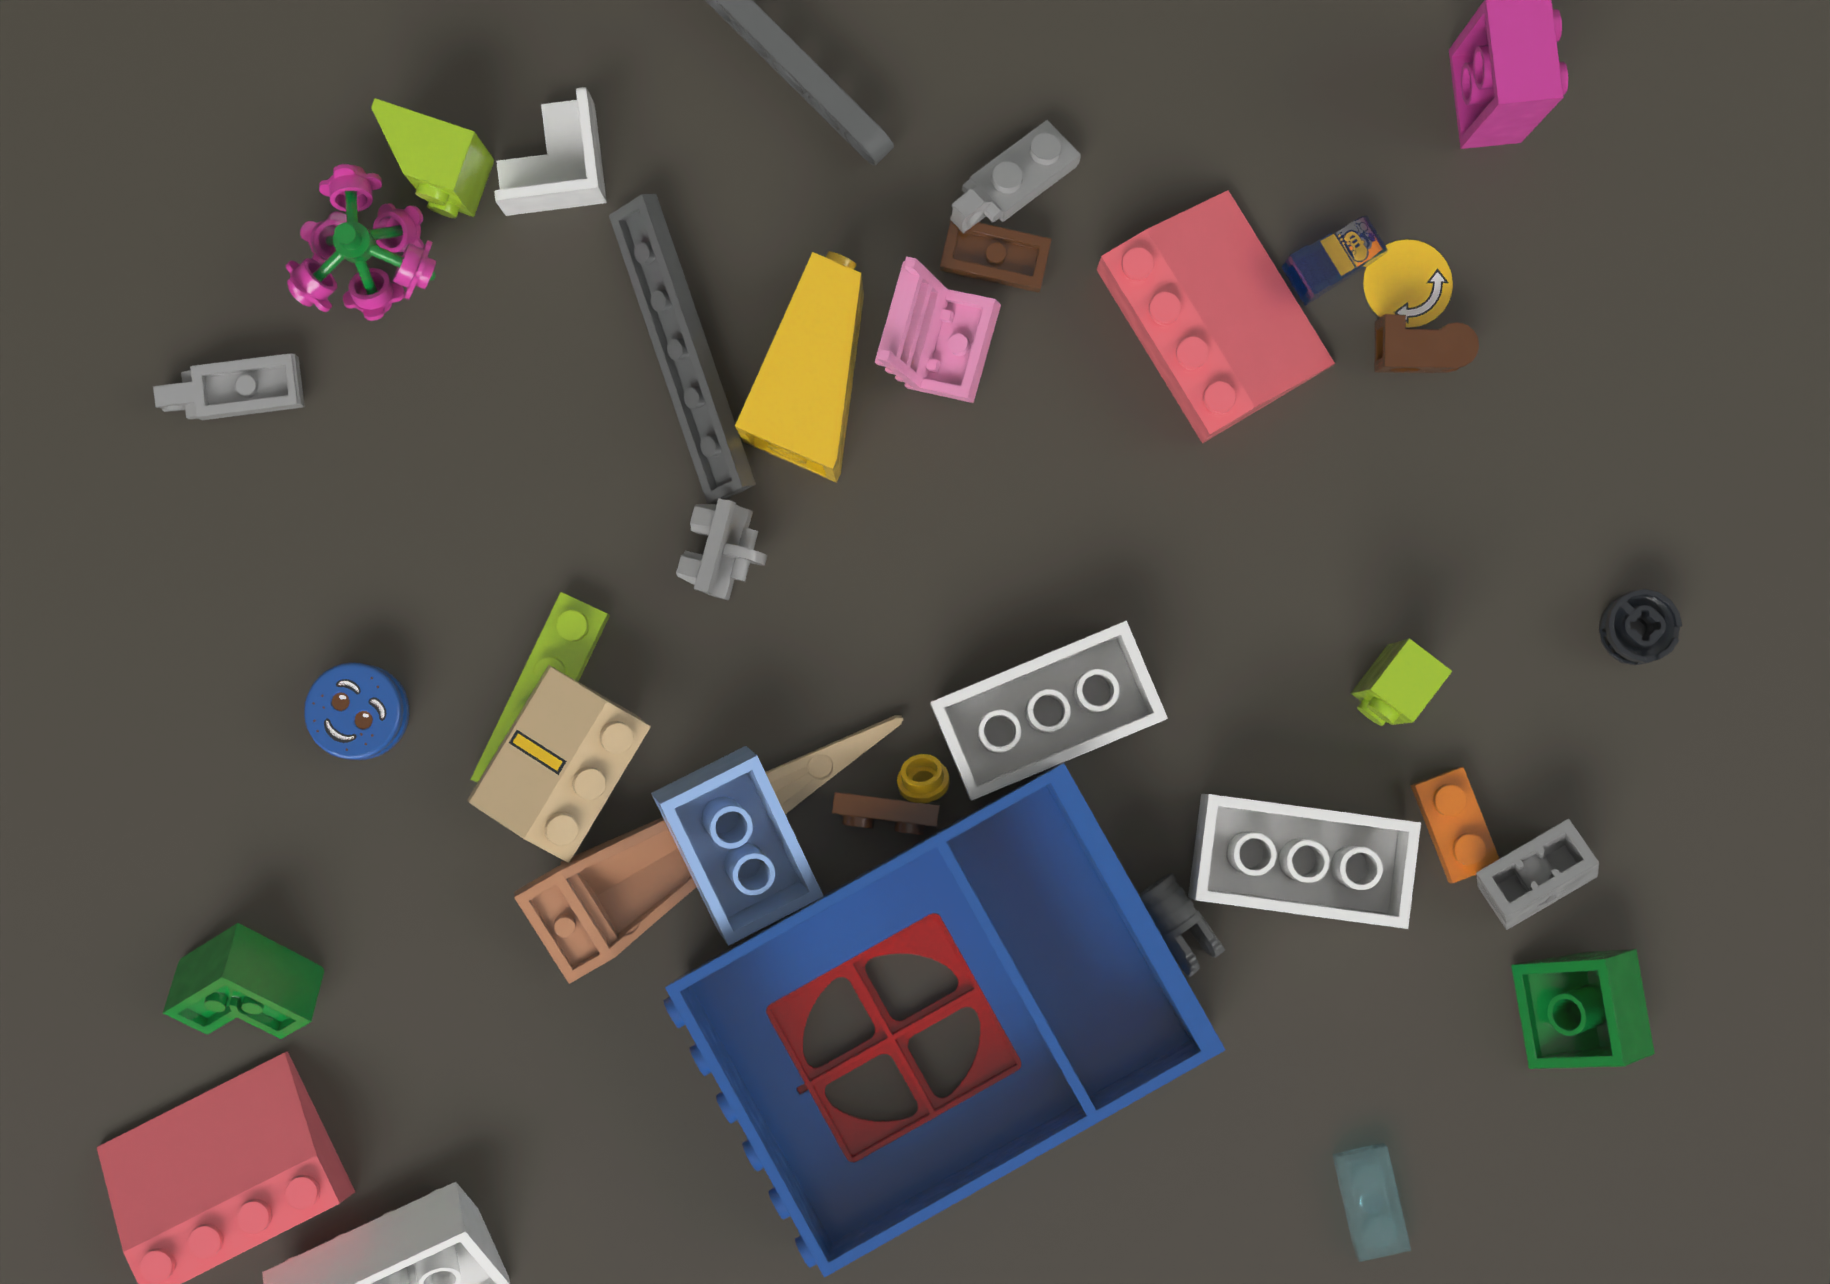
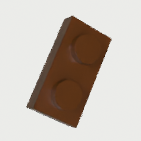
M950 220L940 271L1040 293L1052 239L979 222L963 233Z
M835 792L832 813L843 814L842 825L873 829L874 819L895 821V832L925 835L926 825L937 827L939 805Z

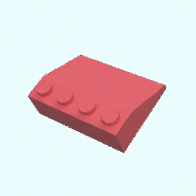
M1229 190L1144 230L1105 253L1100 258L1097 272L1202 444L1335 364Z
M288 1051L97 1147L123 1253L138 1284H182L340 1204L355 1193L354 1187Z

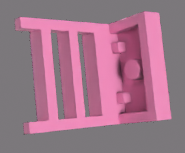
M906 256V260L903 261L875 363L886 367L885 371L887 373L896 375L895 379L897 381L905 382L907 389L974 403L1001 304L994 298L947 289L916 258Z

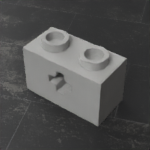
M1568 818L1476 873L1477 886L1505 929L1508 930L1597 878L1599 861Z

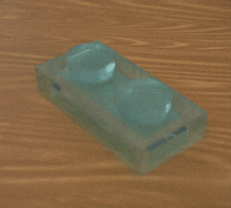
M1384 1143L1332 1154L1354 1252L1359 1262L1411 1251L1388 1147Z

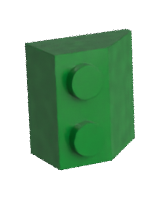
M1637 949L1584 952L1511 965L1529 1069L1621 1067L1655 1054Z

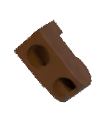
M1385 314L1375 321L1374 372L1449 373L1468 365L1478 354V336L1471 327L1463 323H1450L1439 330L1406 329V315Z

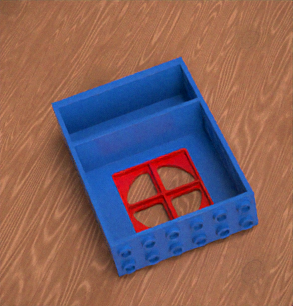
M1064 763L1053 766L825 894L824 897L804 906L681 975L665 987L669 997L663 1000L666 1010L677 1028L686 1025L695 1042V1045L690 1047V1052L699 1070L704 1076L712 1073L718 1083L721 1092L716 1095V1099L724 1116L730 1124L738 1120L746 1134L747 1140L742 1143V1146L751 1165L757 1172L764 1168L769 1176L773 1188L768 1193L775 1209L783 1220L791 1216L800 1236L795 1238V1243L803 1260L809 1268L817 1265L824 1278L1226 1050ZM888 954L920 955L950 968L958 979V986L950 994L903 1020H895L886 1009L865 967L870 959ZM844 977L851 982L875 1026V1033L870 1039L824 1065L813 1067L809 1065L803 1052V1037L808 1016L824 989L834 979ZM970 1007L976 1011L980 1021V1038L976 1056L966 1076L948 1096L938 1097L932 1092L911 1054L908 1042L917 1033L962 1008ZM887 1054L892 1057L917 1101L918 1109L914 1115L898 1120L874 1121L862 1119L833 1106L826 1097L825 1088L832 1081L878 1055Z

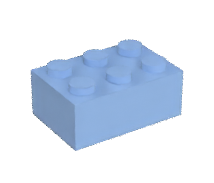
M747 746L651 793L718 932L728 946L824 897L758 756Z

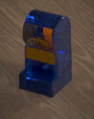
M1365 215L1349 223L1336 233H1330L1310 246L1306 245L1291 254L1281 268L1304 306L1378 260L1388 252V249L1368 216Z

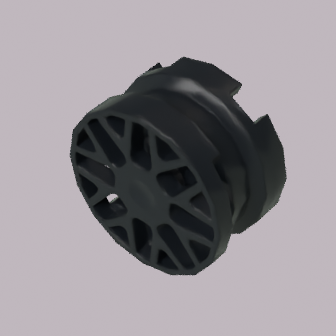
M1643 589L1629 592L1608 604L1601 615L1599 634L1601 643L1610 656L1621 663L1635 666L1660 660L1671 653L1680 641L1678 636L1682 621L1680 612L1672 600L1660 592ZM1604 636H1607L1609 645L1606 644ZM1612 647L1617 652L1616 654L1610 650ZM1619 655L1623 656L1627 660H1623L1619 657Z

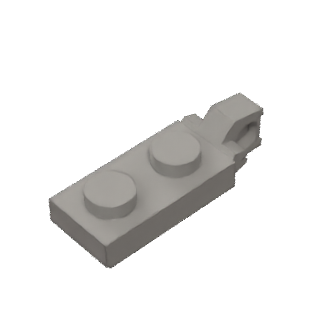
M1046 120L970 176V179L962 186L964 194L952 203L951 207L953 210L950 220L963 233L986 216L992 222L998 219L1004 222L1075 169L1080 162L1081 154Z
M291 353L190 366L191 370L181 372L182 383L153 386L156 408L160 407L164 412L185 410L186 418L209 420L305 407L299 357Z

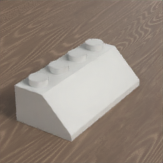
M457 1182L436 1189L422 1198L394 1211L387 1212L373 1221L347 1233L340 1234L324 1244L298 1256L291 1257L285 1262L262 1272L263 1284H510L507 1271L479 1209Z

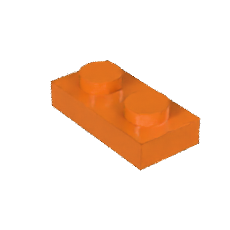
M1457 767L1411 785L1449 883H1456L1474 876L1478 871L1499 860L1464 767Z

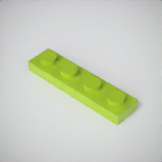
M560 592L470 780L478 783L548 665L579 681L610 617L609 614Z

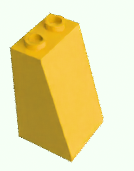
M828 251L826 257L812 252L735 424V428L744 443L837 483L842 468L864 291L861 272L855 270V262L835 252Z

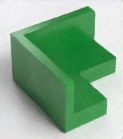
M237 923L179 960L163 1014L206 1035L235 1018H239L282 1039L312 1022L324 975V968Z

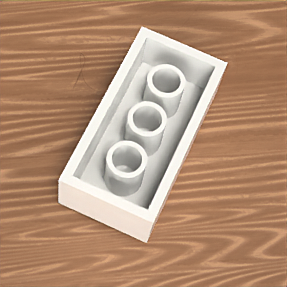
M1127 621L930 702L971 801L1168 719Z
M1201 794L1188 897L1197 901L1408 929L1421 822Z

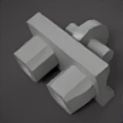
M718 498L717 505L696 504L690 521L691 531L708 536L703 555L685 551L681 555L676 572L677 576L695 585L694 589L716 598L729 600L734 580H746L750 563L764 566L768 555L754 550L758 531L749 529L753 511L740 507L733 501Z

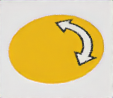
M1398 240L1383 246V250L1370 259L1364 273V293L1371 309L1380 318L1385 314L1406 315V328L1419 327L1436 319L1448 305L1453 289L1452 274L1447 261L1435 248L1417 240Z

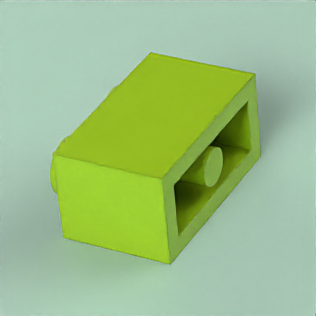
M1408 638L1388 644L1350 694L1361 701L1357 709L1380 726H1383L1385 722L1391 725L1412 723L1436 694L1452 670Z

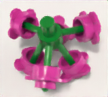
M341 164L333 168V175L328 180H323L319 183V191L322 195L330 197L332 206L338 210L345 211L346 214L335 211L330 213L326 220L318 223L307 221L302 225L300 236L304 241L308 242L313 255L311 259L306 258L301 264L290 260L285 265L290 273V278L287 280L290 293L301 304L307 307L315 304L319 310L328 312L332 308L328 297L337 289L336 280L331 272L346 259L349 262L355 263L358 273L351 278L348 286L349 290L343 295L344 305L349 309L356 308L360 310L367 320L374 321L382 318L391 308L393 302L401 301L403 298L409 300L415 286L425 290L429 280H434L436 277L434 268L437 261L428 257L433 242L427 240L424 245L420 239V224L423 222V215L420 209L416 206L396 209L391 203L384 204L378 210V216L374 221L373 229L368 230L365 226L358 223V212L371 206L373 202L372 190L382 187V178L376 173L366 174L363 168L356 165ZM396 252H404L402 256L395 254ZM371 256H374L397 266L393 278L395 283H391L385 271L377 268H368L366 261Z

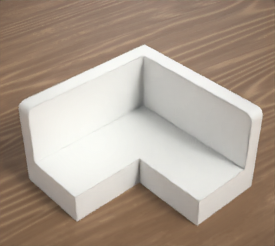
M587 87L576 88L577 100L541 104L547 154L496 161L500 190L494 191L495 201L506 216L607 203L595 103Z

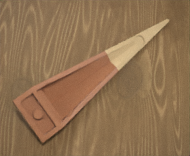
M894 715L765 772L784 813L787 814L846 766L899 727L903 721L902 715ZM662 817L573 856L569 863L561 861V865L516 890L514 898L570 984L615 958L692 892L696 885Z

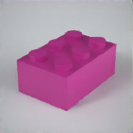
M1484 0L1450 47L1449 58L1460 149L1521 143L1564 98L1563 95L1566 94L1568 89V70L1565 62H1559L1557 42L1560 41L1562 34V20L1559 10L1553 9L1552 0Z

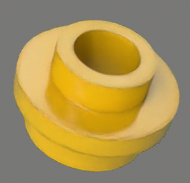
M919 754L910 757L903 763L897 777V784L900 794L908 801L929 803L939 799L946 793L949 788L950 779L948 770L936 757L928 754Z

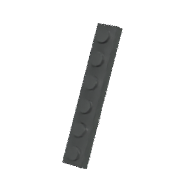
M641 194L611 213L609 218L707 504L716 503L718 498L726 500L756 485L739 433L735 428V421L657 194Z

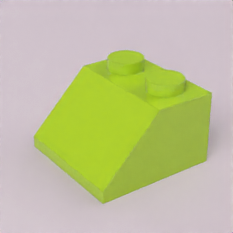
M375 98L371 109L403 174L416 188L415 194L428 201V209L440 215L457 218L458 212L474 217L494 163L493 157L475 131Z

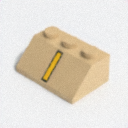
M548 665L467 801L523 839L569 863L651 726L629 710Z

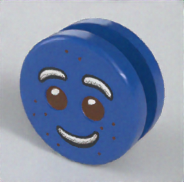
M344 663L328 669L316 679L306 697L304 716L311 737L324 751L343 759L366 760L385 754L400 741L409 721V702L400 682L386 670L363 663Z

